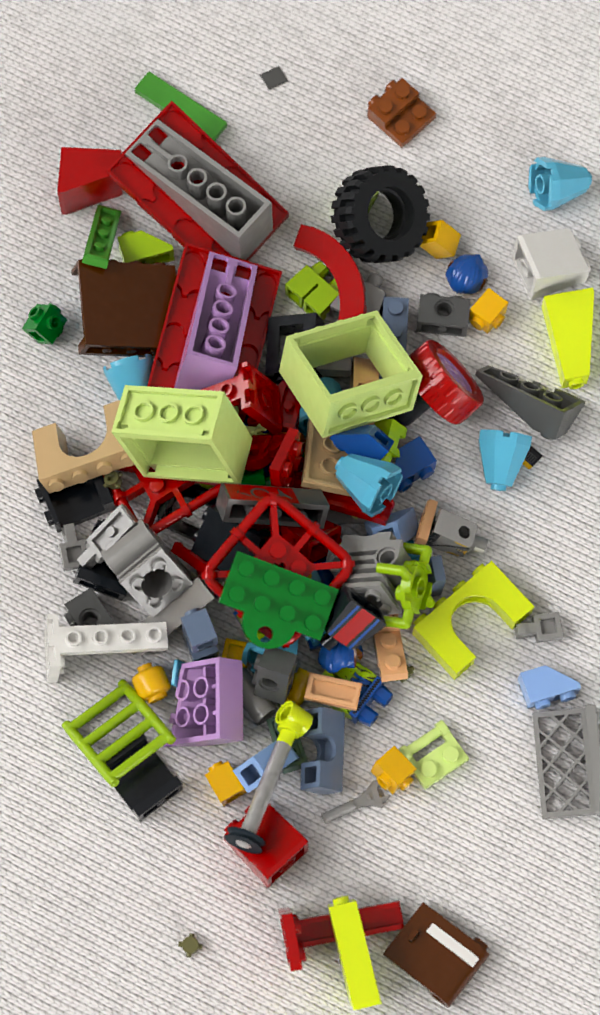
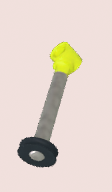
M290 700L283 703L276 713L275 722L278 724L279 736L242 827L227 828L229 834L224 836V839L229 844L248 853L260 854L263 851L261 847L265 846L266 842L257 835V831L294 739L303 736L310 729L313 722L312 714Z

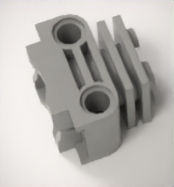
M140 519L133 529L110 548L104 549L100 553L106 564L115 573L120 584L153 618L192 586L194 579L187 568L180 562L179 558L171 552V549L147 523Z
M391 531L379 532L370 536L343 535L342 543L339 545L349 553L352 560H355V567H353L350 577L342 587L346 585L379 608L384 616L401 614L402 609L399 606L401 601L396 600L395 591L396 587L401 584L402 578L396 575L377 573L376 565L378 562L403 565L406 560L412 561L403 547V540L396 539ZM328 549L326 562L341 561ZM342 568L329 569L334 578L342 570Z

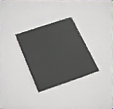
M279 66L260 74L268 90L288 81Z

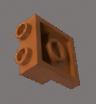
M401 78L398 82L395 80L389 82L385 88V93L381 97L375 95L369 101L367 118L397 145L403 148L436 118V112L419 98V92Z

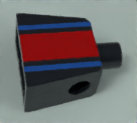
M344 585L336 596L325 627L326 633L322 636L320 643L329 651L339 642L349 649H355L387 624L379 608Z

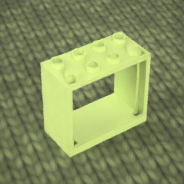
M377 310L286 336L279 373L322 438L412 411L423 376ZM366 353L383 378L330 394L313 368Z
M133 385L124 386L111 431L143 477L209 483L241 484L253 440L223 391ZM150 467H152V469L155 470V472H149Z

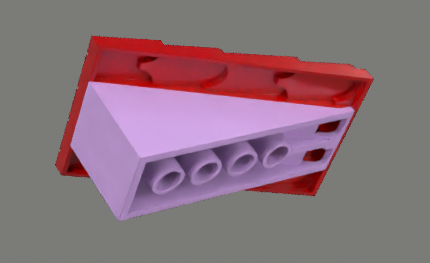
M186 242L147 386L201 390L239 376L238 364L245 361L258 370L268 330V317H271L282 271ZM240 404L237 406L239 409L238 415L244 423L246 413L241 410Z

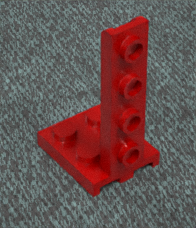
M245 361L238 364L239 376L201 389L225 392L233 407L241 404V410L272 434L282 432L279 387L249 362Z
M288 428L269 467L271 486L305 488L301 487L302 472L300 471L303 466L304 457H301L302 442L299 439V430ZM322 491L330 505L329 509L386 526L395 505L393 499L391 501L385 499L382 503L386 506L381 513L370 517L362 512L352 497Z
M399 900L358 908L365 936L400 930L404 927ZM289 907L278 909L287 962L291 972L302 970L301 962L306 961L304 948L335 942L329 914L299 919L297 914H292Z

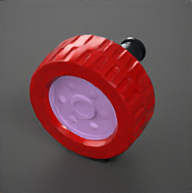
M427 340L409 355L423 375L412 411L389 417L388 419H394L406 427L431 407L443 419L457 425L461 424L483 405L484 397L476 381L461 362L440 343L434 340Z

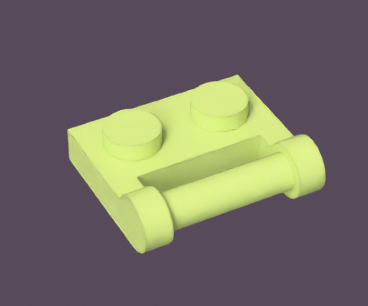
M443 720L434 724L435 728L407 747L403 745L398 749L417 768L414 776L424 790L469 760V757L453 737ZM440 736L443 738L445 743L416 762L412 755Z

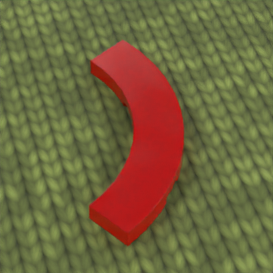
M301 224L293 247L298 251L305 252L319 259L333 274L340 297L338 320L366 314V289L364 281L351 255L332 236L314 227Z

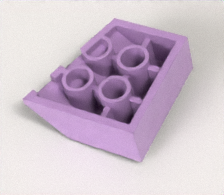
M216 657L183 663L175 693L178 699L176 712L171 713L169 723L173 724L171 732L176 737V741L171 745L166 743L164 746H211L243 741L242 660Z

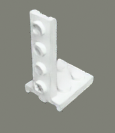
M47 614L44 628L47 683L58 682L59 674H63V667H65V655L167 650L166 622L63 626L58 623V614Z

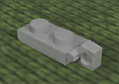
M119 505L86 539L87 544L85 547L87 549L77 559L82 567L91 569L97 563L101 564L104 559L100 552L110 548L138 524V520L126 505Z

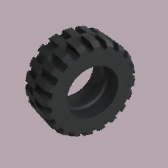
M391 165L369 167L353 172L352 176H348L342 181L344 187H338L335 193L337 200L332 201L331 209H334L331 223H335L336 229L333 231L336 238L340 237L342 240L340 245L345 249H350L349 254L352 257L360 258L361 261L367 263L395 262L412 255L415 252L414 248H419L423 243L421 237L427 235L429 229L426 223L430 221V213H427V207L430 205L428 199L424 198V188L422 185L418 186L416 184L418 180L413 175H407V170L395 168V166ZM377 191L386 196L393 210V223L390 231L384 238H381L374 232L368 219L369 203Z

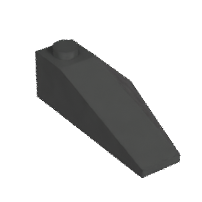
M488 365L477 370L475 373L476 377L533 430L541 433L542 437L549 440H556L568 432L586 402L556 388L554 393L540 388L541 383L536 381H518L519 377L517 375Z

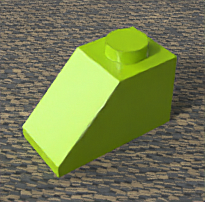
M142 230L137 232L128 231L122 234V236L117 237L119 251L125 263L140 261L142 264H154L175 260L174 249L171 244Z

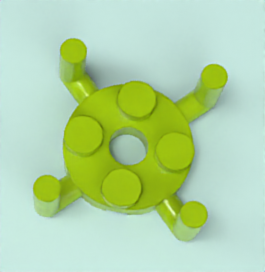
M404 542L403 547L408 554L420 555L419 560H406L403 565L378 562L376 572L396 575L402 578L401 584L396 587L395 598L397 601H401L404 610L403 616L399 618L383 615L387 624L385 627L409 629L414 614H420V609L425 610L426 608L434 607L435 600L431 596L432 582H428V574H432L429 565L432 548L429 545Z

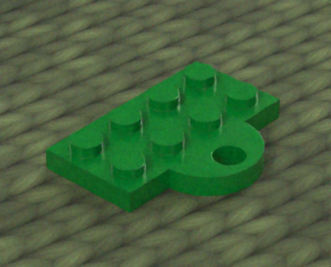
M237 551L218 603L243 612L241 619L242 630L246 638L253 645L263 649H274L285 645L295 632L320 641L339 589ZM263 626L268 627L272 633L271 639L268 642H261L257 637L259 628Z

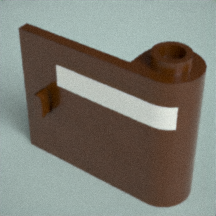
M423 902L384 951L383 956L424 986L428 993L438 1002L450 1008L490 954L486 951L489 947L481 939L475 937L473 940Z

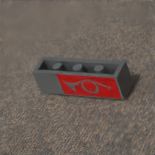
M221 483L216 508L223 522L241 523L259 500L268 495V492H276V495L286 498L312 522H318L320 524L319 528H324L330 505L322 490ZM277 506L279 526L302 527ZM269 507L254 524L270 525Z

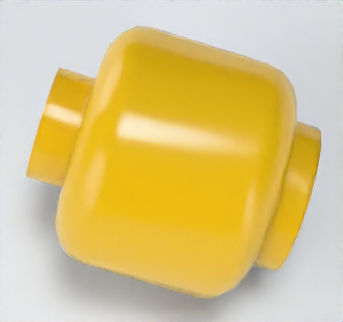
M150 662L137 668L138 673L133 676L132 683L135 691L144 701L152 704L168 696L167 692L170 690L171 685L162 666H153Z

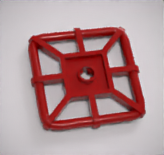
M133 465L117 471L136 473L140 482L125 492L120 488H109L113 495L112 499L115 506L126 505L136 519L137 517L128 502L146 492L150 498V503L143 521L158 534L185 516L189 518L193 515L192 512L218 497L221 483L143 477L137 467ZM150 467L149 472H155V470ZM195 483L214 486L188 503L181 494L182 491ZM175 496L180 504V508L154 523L159 506Z
M268 492V495L259 500L238 527L231 529L229 532L231 535L207 562L204 572L201 573V579L205 580L206 585L220 597L224 586L216 579L227 578L229 570H215L238 542L253 553L255 558L271 564L275 563L276 565L282 563L284 569L307 578L316 570L342 568L329 584V586L340 589L350 577L353 567H355V560H352L349 553L319 528L320 524L318 522H312L286 498L276 495V492ZM277 506L306 530L294 546L279 535ZM269 507L271 537L259 549L245 534ZM311 536H314L341 561L313 564L299 550ZM234 609L238 612L237 616L242 619L243 612ZM265 626L259 628V631L270 640L272 636L271 630ZM295 632L292 638L281 647L289 648L290 644L297 641L302 634Z

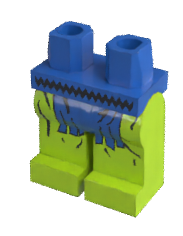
M358 662L355 668H342L336 673H328L325 670L322 673L325 676L362 683L357 711L329 706L334 710L344 712L345 717L355 725L359 721L371 727L379 715L369 707L371 703L376 701L385 708L393 698V694L384 686L381 678Z

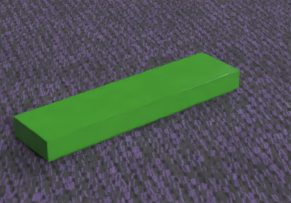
M150 71L134 88L136 94L160 110H163L173 101L214 141L227 127L226 121Z
M97 205L82 263L107 269L122 211Z

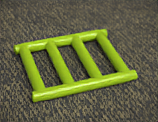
M125 679L120 680L116 689L73 721L67 720L62 724V728L111 787H116L119 784L118 779L166 743L171 745L176 741V737ZM126 695L132 702L85 738L81 735L78 729ZM139 711L146 718L99 754L91 747ZM152 727L158 732V737L111 771L105 764L106 761Z

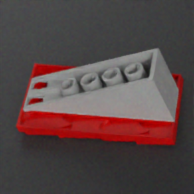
M173 101L158 114L107 169V174L183 247L187 242L249 261L289 217V212Z

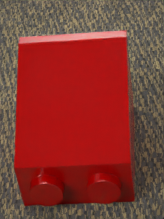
M61 147L57 189L61 214L67 215L123 195V189L107 174L108 167L122 154L121 150Z
M270 804L267 806L257 831V835L266 842L265 846L261 847L262 853L252 854L242 851L224 839L267 888L308 852L309 844L308 840ZM246 815L239 822L236 819L233 820L224 829L226 834L223 836L229 834L227 831L229 827L241 828Z

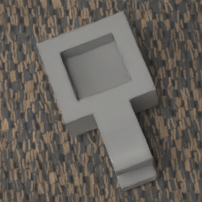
M74 523L66 524L61 529L65 543L58 546L64 571L78 569L80 563L77 559L86 549L85 539L77 541Z
M559 612L533 615L532 623H520L516 625L517 628H514L516 639H524L535 635L536 643L562 640L564 637Z

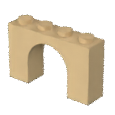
M120 400L103 406L107 426L105 439L95 451L85 456H69L66 436L56 423L32 431L38 478L49 494L78 483H84L101 475L110 474L121 468L135 465L111 432Z

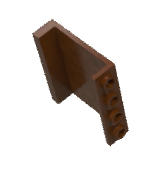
M82 259L78 260L71 270V274L78 276L84 334L83 339L78 345L79 355L123 357L138 355V357H145V354H152V358H154L176 279L175 265H166L162 262L142 264L140 261L125 263L111 259L108 262L107 269L84 264Z

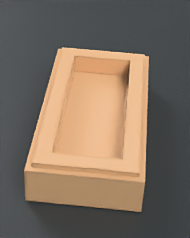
M432 499L427 501L420 518L414 544L426 545L438 501Z
M310 672L304 700L357 711L362 683Z

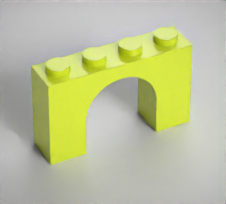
M492 561L486 566L483 563L471 573L473 575L471 579L467 582L464 580L460 581L452 589L454 593L447 599L445 597L440 598L435 603L434 610L430 614L426 615L423 613L413 623L415 626L412 635L454 680L473 665L476 656L457 637L452 627L451 617L460 606L473 602L485 604L492 608L512 630L517 624H520L532 614L534 605Z

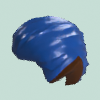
M465 254L449 263L445 276L454 292L474 294L480 292L488 282V269L479 254Z
M339 642L329 651L322 645L318 654V663L328 673H336L342 668H355L357 659L361 660L363 657L362 646L359 645L355 649H349Z

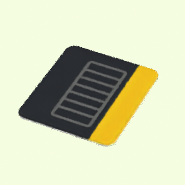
M531 446L523 465L531 469L542 458V455Z

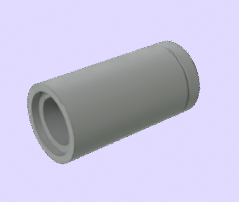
M244 667L242 668L243 708L256 725H261L266 722V719L271 718L278 708L272 701L254 695L255 684H252L253 677Z

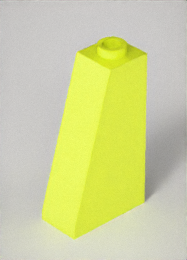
M593 288L544 296L541 308L561 388H581L587 383L590 375L594 305Z
M348 895L332 899L333 904L327 906L349 1003L353 1010L379 1005L381 1000L357 902L355 899L349 900Z

